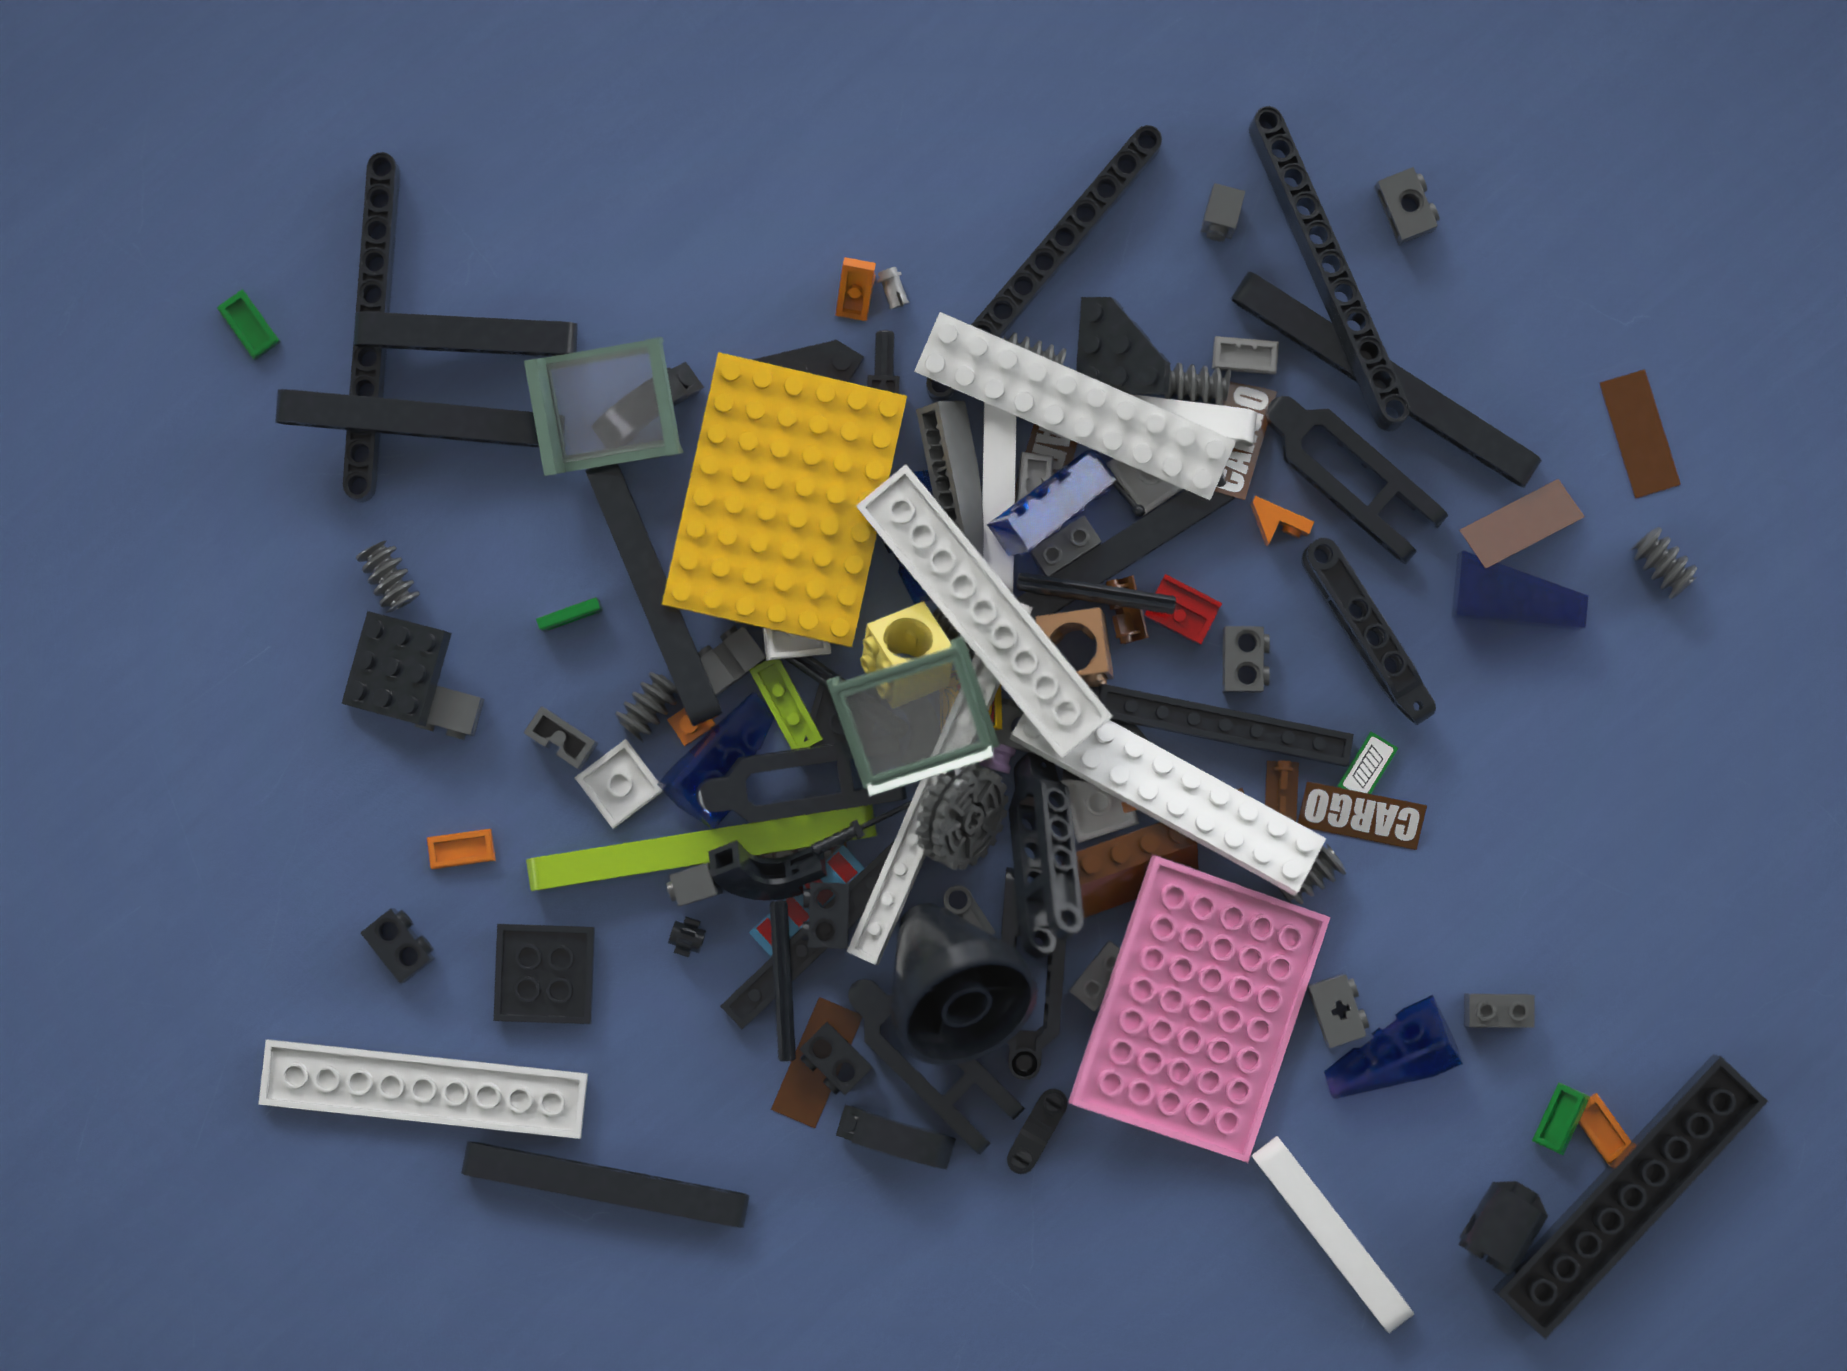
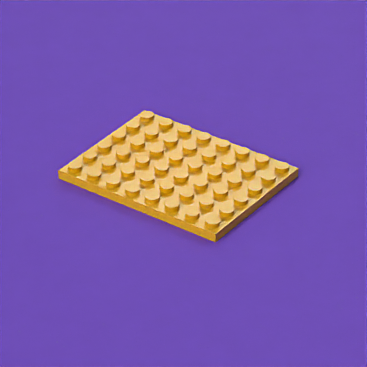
M718 352L662 605L851 648L877 536V531L856 506L890 477L907 396Z

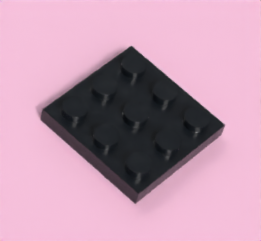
M367 611L341 704L426 727L452 633Z
M497 924L493 1021L591 1024L595 927Z

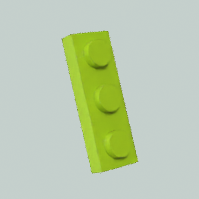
M781 659L764 661L749 670L791 749L811 747L824 740Z

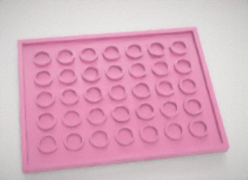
M1152 855L1068 1103L1248 1163L1331 917Z

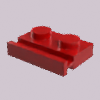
M1165 574L1155 593L1176 597L1175 611L1173 614L1146 610L1144 617L1201 645L1222 603Z

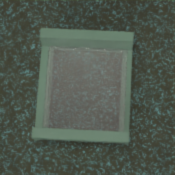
M663 337L524 361L544 476L684 453L677 430L662 343L664 342Z
M964 637L951 640L950 648L841 682L840 677L837 676L827 680L864 789H868L869 796L994 757V748L1000 746Z

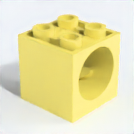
M923 601L867 624L860 662L864 672L868 674L912 660L900 658L894 654L903 653L918 658L950 648L951 643ZM953 662L876 686L877 692L894 709L949 686Z

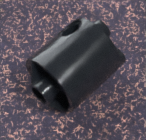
M1517 1181L1492 1182L1459 1237L1461 1240L1458 1245L1480 1259H1483L1485 1254L1488 1255L1486 1262L1510 1276L1513 1271L1516 1272L1547 1220L1548 1214L1539 1195Z

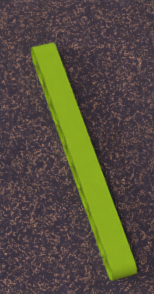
M873 805L526 859L530 891L710 863L708 851L736 840L754 856L811 847L812 844L849 827L850 823L858 820L861 825L875 818ZM876 824L863 830L865 836L860 839L877 836Z

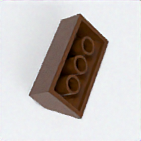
M1158 822L1076 852L1083 918L1136 900L1152 855L1199 871L1198 843L1162 822ZM1059 858L1061 865L1064 867L1062 858Z

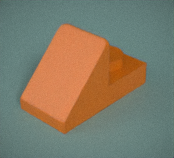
M844 257L835 316L867 321L876 276L874 274L876 263Z
M1257 496L1253 498L1250 504L1266 546L1270 544L1278 524L1283 526L1282 531L1295 538H1300L1301 534L1307 536L1314 524V521Z

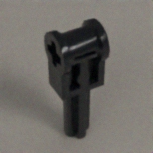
M880 330L875 334L874 375H868L867 387L899 394L900 376H893L895 334L892 331Z

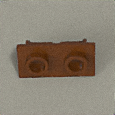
M1134 575L1105 582L1106 586L1137 590ZM1109 605L1110 610L1115 609L1116 615L1112 616L1116 632L1115 637L1120 640V644H1128L1149 638L1141 609Z
M1267 761L1265 805L1296 822L1299 762Z

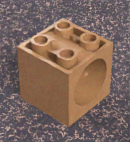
M1100 607L1036 616V623L1055 646L1065 637V634L1072 631L1080 630L1090 639L1094 640L1096 638V656H1093L1085 669L1076 671L1083 681L1088 684V687H1099L1102 684L1107 685L1108 679H1114L1106 615Z

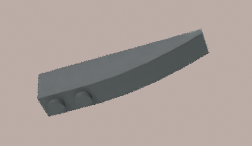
M940 401L916 409L933 497L983 557L984 523L982 492L965 401Z

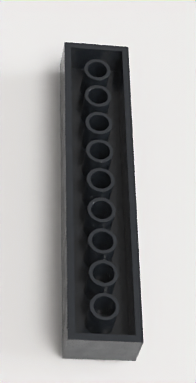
M1712 1055L1642 1129L1626 1149L1524 1256L1516 1272L1513 1271L1510 1276L1506 1274L1492 1290L1540 1336L1546 1339L1769 1101L1724 1058Z

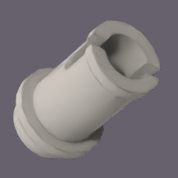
M896 267L879 272L880 279L877 281L882 283L890 310L897 308V306L901 307L908 304L909 300L906 297L899 277L902 273L898 272Z

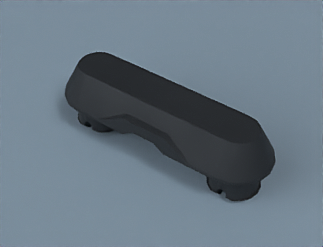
M1048 1089L1044 1091L1028 1116L1007 1156V1164L1013 1172L1026 1174L1033 1169L1068 1106L1067 1098L1061 1090Z

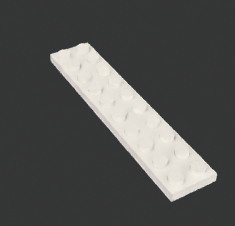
M942 312L937 317L914 371L1208 500L1212 498L1236 443L1234 439Z
M907 465L903 466L856 506L1061 758L1113 717Z
M1023 713L1010 737L1012 741L1296 896L1326 840V838L1111 720L1104 723L1063 758L1058 755L1025 713Z
M268 1039L265 1043L258 1105L580 1139L582 1136L588 1073Z

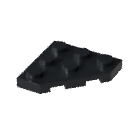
M1081 297L1076 371L1128 394L1168 395L1170 362L1151 343L1150 338L1137 323L1132 321L1119 302L1112 297Z
M832 340L752 360L849 382L863 361L864 356L842 342Z

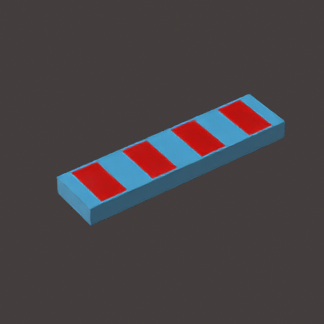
M842 845L825 861L827 876L813 882L850 883L865 867ZM810 883L803 885V889H810ZM828 889L822 890L817 897L818 904L823 908L835 897V894ZM804 894L784 899L788 903L789 938L803 926V921H809V908H803ZM769 913L749 934L771 956L773 953L771 916Z

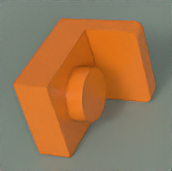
M685 708L667 719L684 746L692 743L717 726L713 720L715 718H712L693 727Z

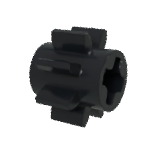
M685 917L683 923L675 921L668 940V944L675 946L673 953L689 957L691 951L699 954L706 935V930L699 928L701 921Z

